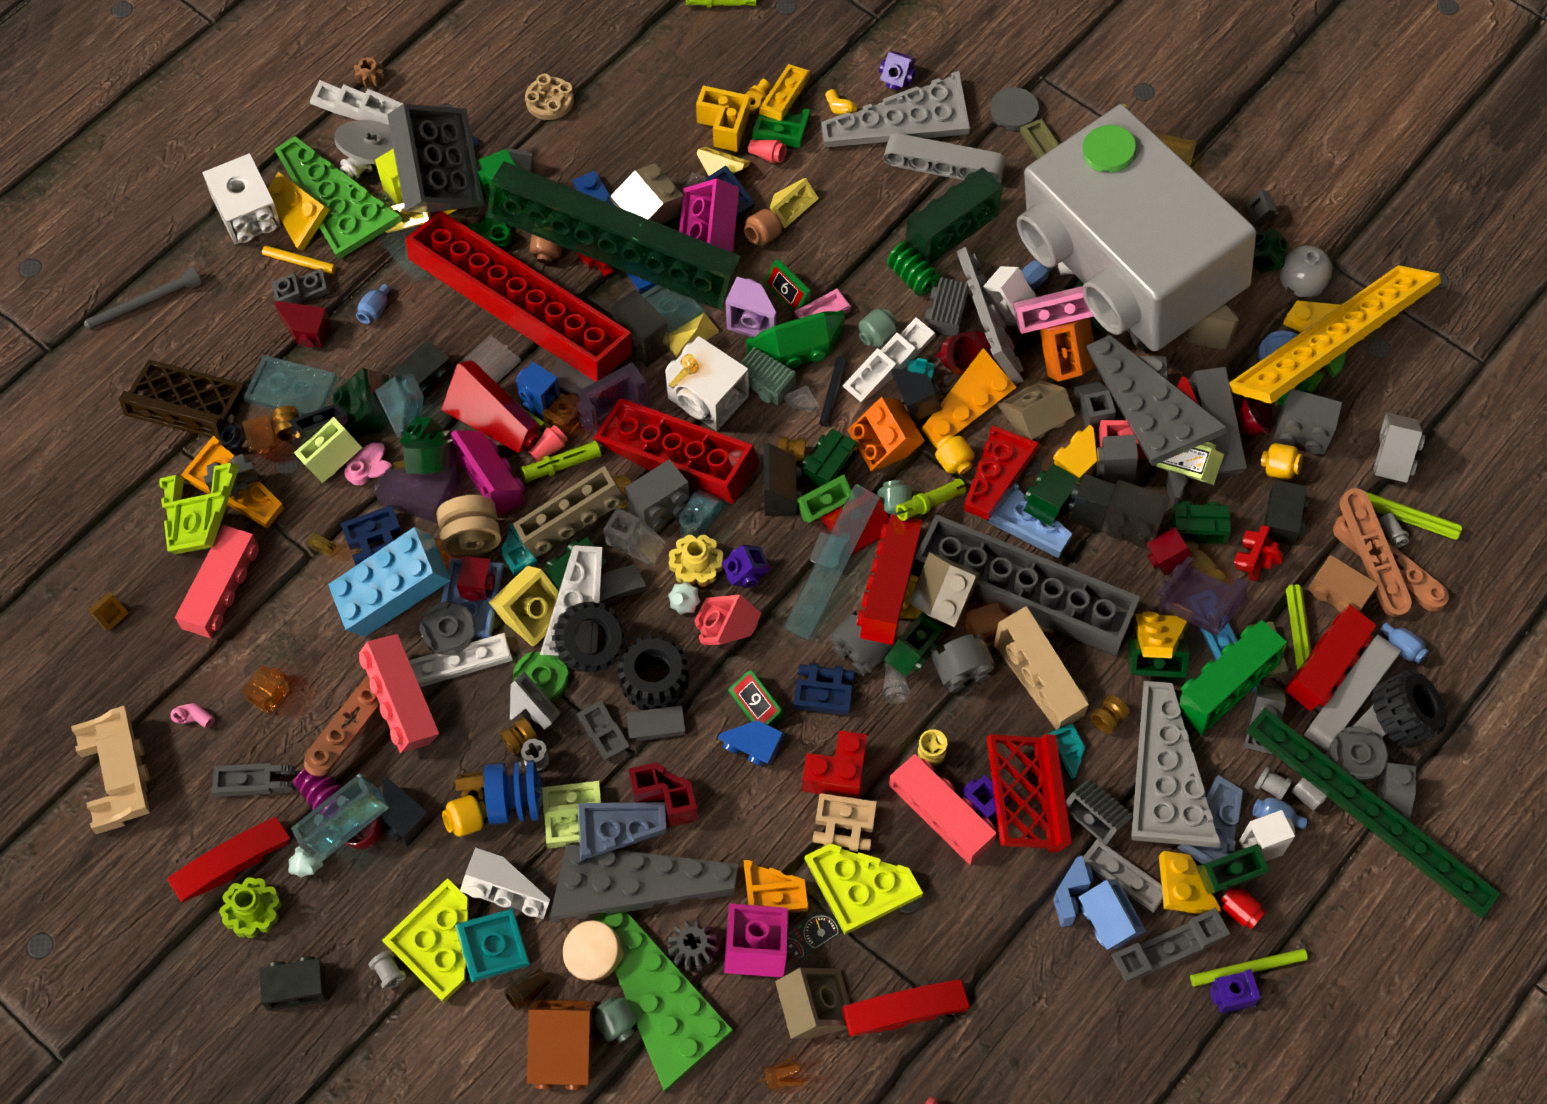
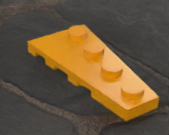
M983 348L941 402L942 410L933 413L921 428V431L936 448V445L943 438L951 434L956 436L1012 393L1016 386Z
M213 435L184 470L181 477L187 483L210 494L204 476H207V465L215 462L221 463V465L232 463L231 459L234 455L228 449L226 450ZM258 481L248 484L249 489L239 491L241 496L239 500L235 501L233 494H230L227 506L267 529L284 509L282 503Z

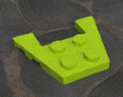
M227 463L214 466L211 493L182 499L183 477L173 475L160 478V488H163L165 497L161 499L162 508L167 509L168 520L164 521L168 552L180 554L213 547L239 470V465Z

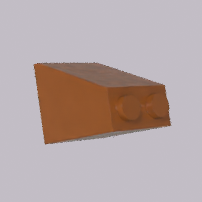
M535 1000L529 1009L527 1084H535L537 1089L553 1088V1084L565 1085V1088L570 1090L583 1089L584 1085L589 1084L592 1074L593 1016L595 1015L596 1001Z

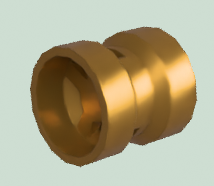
M281 406L272 412L273 422L277 425L275 427V434L279 441H292L288 421L299 417L298 409L294 406Z
M779 436L778 448L795 455L796 464H802L805 459L806 438L798 437L795 440H790L788 437Z
M1108 695L1102 703L1103 706L1095 709L1090 715L1093 724L1109 735L1117 729V723L1125 720L1130 714L1127 705L1114 695Z
M524 717L517 720L512 728H505L499 732L503 742L514 756L521 752L523 744L527 740H538L535 731Z

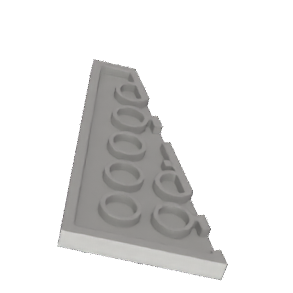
M959 71L951 73V77L941 80L938 78L932 80L930 85L922 88L916 86L884 98L882 103L874 106L871 104L863 106V109L852 114L847 112L821 122L824 148L888 142L889 136L895 133L920 138L968 135L970 126Z
M964 247L958 250L957 254L968 279V286L973 293L972 298L980 321L986 330V338L992 347L990 349L991 353L1012 383L1017 385L1024 381L1020 373L1024 371V368L1018 356H1015L1013 351L1015 346L1010 336H1007L1004 330L1007 327L1002 316L998 314L994 304L983 288L987 283V279L984 274L980 275L978 268L981 267L980 261L975 253L971 255L968 249Z
M1144 681L1132 840L1220 848V840L1215 830L1212 813L1209 810L1205 790L1190 747L1189 737L1184 727L1173 684Z

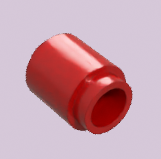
M1241 886L1237 890L1231 887L1221 899L1225 903L1222 909L1243 927L1246 925L1252 929L1266 913L1261 907L1263 904Z

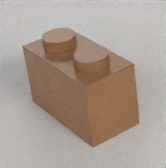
M1330 555L1312 580L1308 591L1313 593L1318 600L1326 601L1334 606L1339 612L1343 611L1350 604L1361 612L1378 584Z

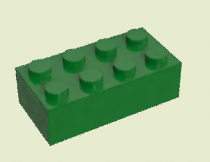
M1263 620L1255 626L1250 624L1241 633L1239 641L1235 644L1230 642L1222 650V656L1218 660H1210L1202 668V674L1197 679L1190 678L1182 686V695L1179 698L1181 717L1201 735H1204L1251 692L1256 684L1262 682L1281 663L1287 641Z

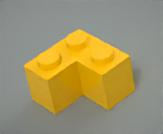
M702 86L696 103L697 123L713 126L714 147L737 152L750 117V95Z

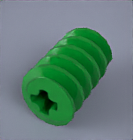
M902 241L890 253L887 265L897 276H900L901 281L906 283L907 287L913 290L915 295L924 296L932 291L933 286H938L942 276L941 274L935 275L936 269L934 267L928 268L929 262L927 260L922 261L923 256L916 254L914 247L909 248V241Z

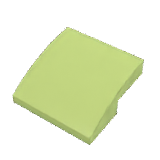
M599 781L542 787L547 848L566 847V844L579 845L578 804L601 803Z

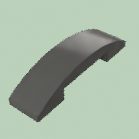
M1214 908L1190 919L1188 923L1144 943L1139 944L1138 942L1113 953L1111 956L1125 982H1129L1178 963L1223 940L1230 935V932L1219 912Z

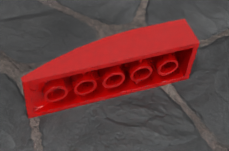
M621 398L593 437L597 443L650 471L670 459L688 481L689 488L731 504L736 502L759 465V460L752 444Z

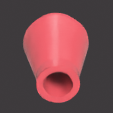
M752 139L748 146V152L772 164L782 163L786 156V144L781 143L780 140Z
M555 425L550 429L547 427L534 447L529 451V454L537 462L541 461L544 456H551L564 448V444L568 439Z

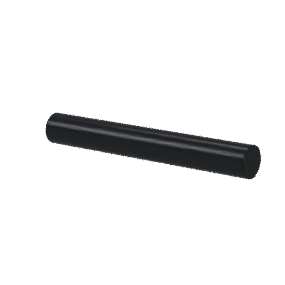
M838 356L835 362L819 424L823 427H828L831 421L847 361L843 356Z

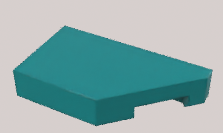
M511 523L500 553L515 577L527 566L534 567L538 565V562L532 552L523 544L513 523Z
M1073 723L1048 733L1056 735L1059 760L1070 782L1074 781L1085 750L1081 737Z

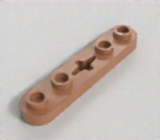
M1358 488L1349 489L1340 498L1341 511L1369 578L1378 584L1375 592L1382 609L1389 616L1400 617L1411 608V597L1368 495ZM1373 547L1375 550L1380 549L1381 551L1378 559L1376 555H1370L1369 553Z
M1341 515L1333 526L1334 535L1360 556L1344 515ZM1388 542L1410 597L1428 611L1436 612L1443 609L1449 600L1447 589ZM1373 547L1369 553L1370 555H1376L1378 559L1381 551L1380 549L1375 550Z
M368 674L308 749L304 758V767L311 775H327L379 709L380 703L376 694H373L371 691ZM355 711H357L358 713L355 722H351L345 729H343L346 718H351L355 714Z

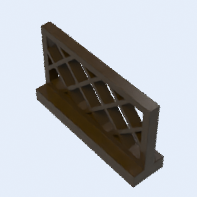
M148 359L128 392L123 391L119 401L125 416L210 438L214 435L218 440H221L224 425L243 394L245 385L244 383ZM152 369L161 371L164 374L153 379L148 377ZM180 376L188 380L177 385H173L171 381ZM168 382L169 388L155 391L153 386ZM201 383H208L211 385L210 388L201 390L199 392L197 391L195 386ZM149 387L152 391V394L146 396L137 394L139 391ZM192 388L193 394L182 398L179 397L177 392ZM226 389L235 390L233 394L223 398L219 393ZM174 394L176 400L171 402L160 400V398ZM216 394L218 400L207 404L203 403L201 398ZM198 400L200 404L196 408L184 406V404ZM220 406L224 409L221 415L208 412Z

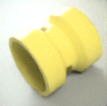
M935 729L925 731L919 740L918 757L926 759L932 766L940 764L946 755L948 745L946 736L941 731Z

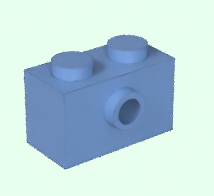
M1118 879L1105 880L1078 897L1082 903L1081 910L1084 916L1092 921L1096 929L1095 935L1097 940L1107 950L1118 949L1146 932Z

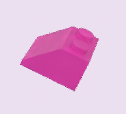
M729 903L724 973L770 977L784 976L787 957L788 908Z

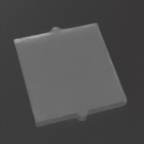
M490 335L459 363L468 360L476 362L498 383L521 362V359L508 349V345H503Z

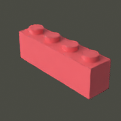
M226 525L222 526L213 547H211L175 616L181 629L212 639L215 631L220 629L223 623V615L227 607L233 604L235 592L239 584L244 582L250 562L254 561L258 555L259 546L253 534Z
M398 634L367 641L359 652V661L362 668L367 671L371 691L378 698L380 713L387 720L390 727L392 742L397 745L400 753L430 745L439 735V732Z
M914 754L890 775L889 786L971 865L995 842L997 833L995 832L994 825L987 818H981L975 812V808L969 800L964 797L961 799L954 792V787L947 779H940L933 772L934 768L926 759H920Z

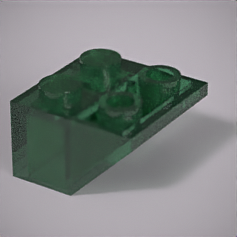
M362 368L333 392V403H337L348 414L349 420L344 428L352 437L378 433L395 420L388 375Z

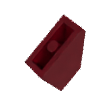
M281 301L275 302L280 320L297 344L308 348L313 346L323 347L330 325L326 308Z

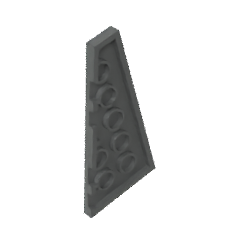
M1111 335L1086 345L1088 354L1133 434L1136 435V439L1151 466L1227 433L1226 426Z
M566 844L550 914V924L561 922V919L577 916V919L588 918V914L605 912L609 915L653 908V904L669 902V905L679 904L680 900L690 898L704 900L734 895L738 864L613 850L580 861V846Z

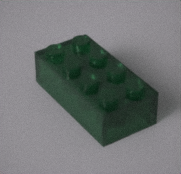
M983 167L975 173H969L961 183L951 186L944 195L938 199L931 200L927 207L920 212L913 213L908 218L906 240L910 243L909 248L914 247L916 254L923 256L922 261L927 260L929 265L934 263L999 216L1003 185Z

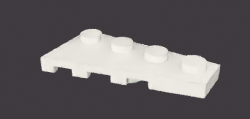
M573 546L540 655L560 656L554 651L555 641H552V635L555 634V630H553L554 623L559 621L558 617L561 613H564L568 607L578 603L592 601L599 603L602 547ZM586 620L578 625L575 632V642L582 652L588 654L595 653L597 651L598 624L592 620Z

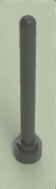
M194 266L184 270L185 273L181 274L182 277L86 319L84 326L87 329L94 328L185 286L187 288H196L202 285V282Z

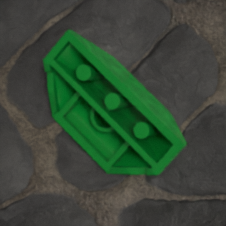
M843 310L837 312L824 311L773 326L760 332L755 337L746 339V354L748 355L756 347L757 350L769 355L770 358L777 360L790 369H795L801 364L811 361H821L830 355L843 332L845 313Z

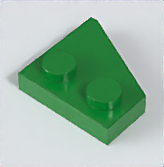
M802 109V114L789 116L787 112L782 121L763 115L758 116L753 129L752 139L780 140L781 143L787 146L800 148L810 118V109Z

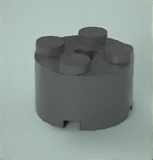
M854 610L830 634L829 639L834 644L832 648L835 653L842 659L848 656L854 662L853 668L860 675L865 676L881 663L891 651L893 645L861 639V627L856 626L858 614Z
M978 633L977 638H974L973 634H969L952 640L943 645L945 651L939 654L936 650L931 654V659L944 688H949L950 693L964 689L966 687L965 683L975 679L976 683L987 680L991 677L990 672L995 667V662L981 633Z

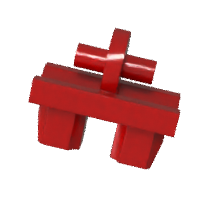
M1262 525L1259 532L1246 530L1242 542L1243 547L1252 549L1250 554L1237 552L1234 559L1236 569L1248 572L1249 579L1253 581H1258L1263 566L1266 569H1271L1272 564H1281L1284 558L1283 553L1278 550L1280 545L1273 542V539L1268 535L1270 531L1268 526Z

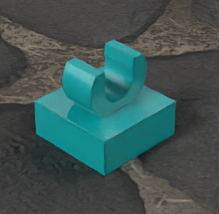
M910 359L907 371L927 375L932 383L935 364L928 363L927 359Z

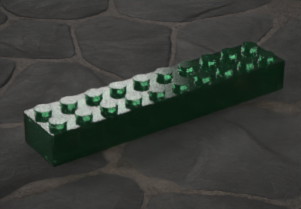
M503 161L491 180L488 217L722 310L733 286L741 256Z

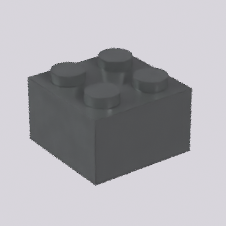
M1294 389L1289 390L1278 415L1272 441L1295 446L1312 454L1324 455L1336 430L1342 402Z
M670 459L625 487L628 513L646 536L653 531L661 530L667 522L675 517L683 516L690 508L688 481Z

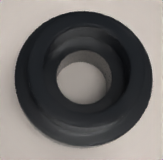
M239 425L226 426L221 433L220 439L222 444L231 451L241 447L245 442L244 428Z

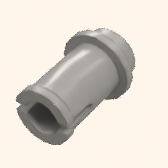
M1388 513L1378 520L1389 538L1388 542L1395 548H1401L1409 542L1408 532L1403 531L1393 513Z

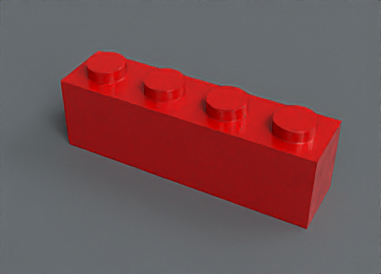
M1351 604L1348 605L1336 616L1284 690L1309 711H1312L1319 704L1324 707L1334 695L1331 692L1334 686L1337 688L1347 677V674L1344 673L1346 668L1350 669L1360 658L1358 654L1360 648L1362 650L1365 649L1374 638L1370 634L1376 627V624Z

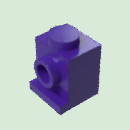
M985 775L978 781L976 779L971 780L963 789V797L972 803L975 812L981 818L985 817L992 822L997 817L993 783ZM1007 796L1004 798V802H1005V806H1006V807H1007L1008 800H1009V798H1008ZM978 799H985L987 804L983 805Z
M1251 969L1245 970L1242 973L1215 978L1211 984L1212 987H1210L1212 1002L1214 1005H1218L1220 1013L1255 1006L1260 999ZM1236 986L1238 994L1231 992L1230 987Z

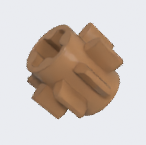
M374 57L362 58L358 65H354L356 82H363L365 88L378 86L380 79L383 80L385 78L382 62L376 63Z

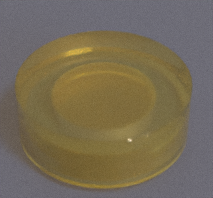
M313 533L308 540V545L325 556H331L336 549V546L331 541L318 534Z

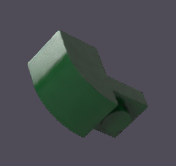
M440 430L433 439H411L403 448L406 474L438 473L456 465L455 446L453 439H451L450 430Z

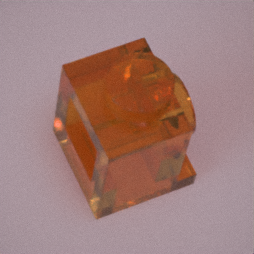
M561 393L542 414L548 428L555 425L567 437L584 417L582 401L576 395L570 394L567 396Z

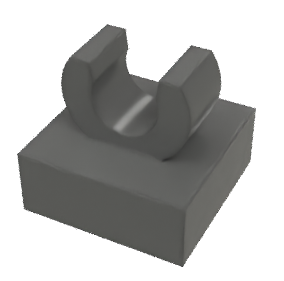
M1259 191L1245 204L1253 225L1261 226L1266 220L1271 221L1279 214L1276 211L1275 203L1271 199L1269 191Z

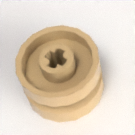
M481 495L459 496L439 506L436 512L437 521L441 530L442 549L447 554L456 557L478 556L492 551L499 545L501 535L498 522H496L498 519L494 501L489 497Z

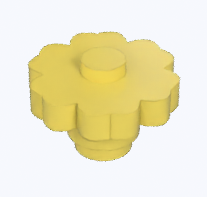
M687 535L676 542L677 549L669 552V569L675 573L676 581L679 583L688 581L692 586L697 583L700 587H705L709 583L715 582L716 573L723 570L722 562L724 560L723 552L717 549V542L706 535H700L697 539L693 535Z

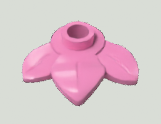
M368 444L363 449H360L353 458L349 459L345 463L347 466L344 472L346 479L354 485H363L370 478H378L391 469L392 464L382 460L385 453L384 444Z

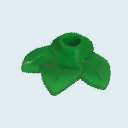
M493 210L487 211L485 223L466 225V227L500 249L509 246L513 240L511 230L506 227L505 217Z

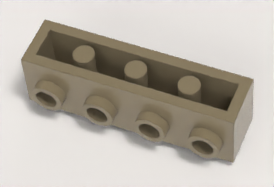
M604 465L516 521L513 525L523 544L537 558L541 554L550 551L552 547L563 540L572 537L574 533L585 526L594 523L607 512L616 509L627 498L615 478Z

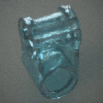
M701 489L695 490L688 504L679 515L681 537L693 535L697 539L700 535H704L710 524L719 515L723 500Z

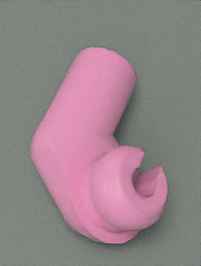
M195 703L178 706L170 714L172 721L175 723L185 724L196 721L205 729L210 728L215 722V718Z

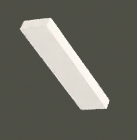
M505 633L471 642L466 649L453 655L433 653L409 660L420 687L513 661Z

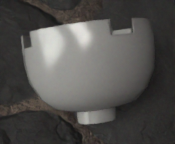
M1308 245L1297 247L1286 256L1284 267L1280 268L1279 278L1286 289L1289 287L1295 291L1294 295L1308 298L1318 296L1330 283L1332 263L1328 255L1320 248Z

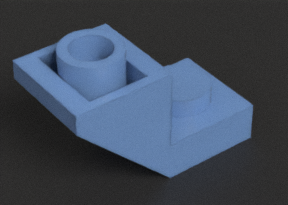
M1083 856L1075 859L1053 899L1061 927L1073 925L1076 914L1079 912L1075 897L1070 896L1086 893L1091 884L1090 882H1093L1091 867L1089 864L1085 865Z

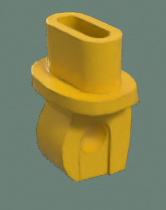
M762 79L757 86L753 85L745 94L750 95V103L755 102L754 105H750L751 115L759 112V107L771 90L770 83L765 79Z

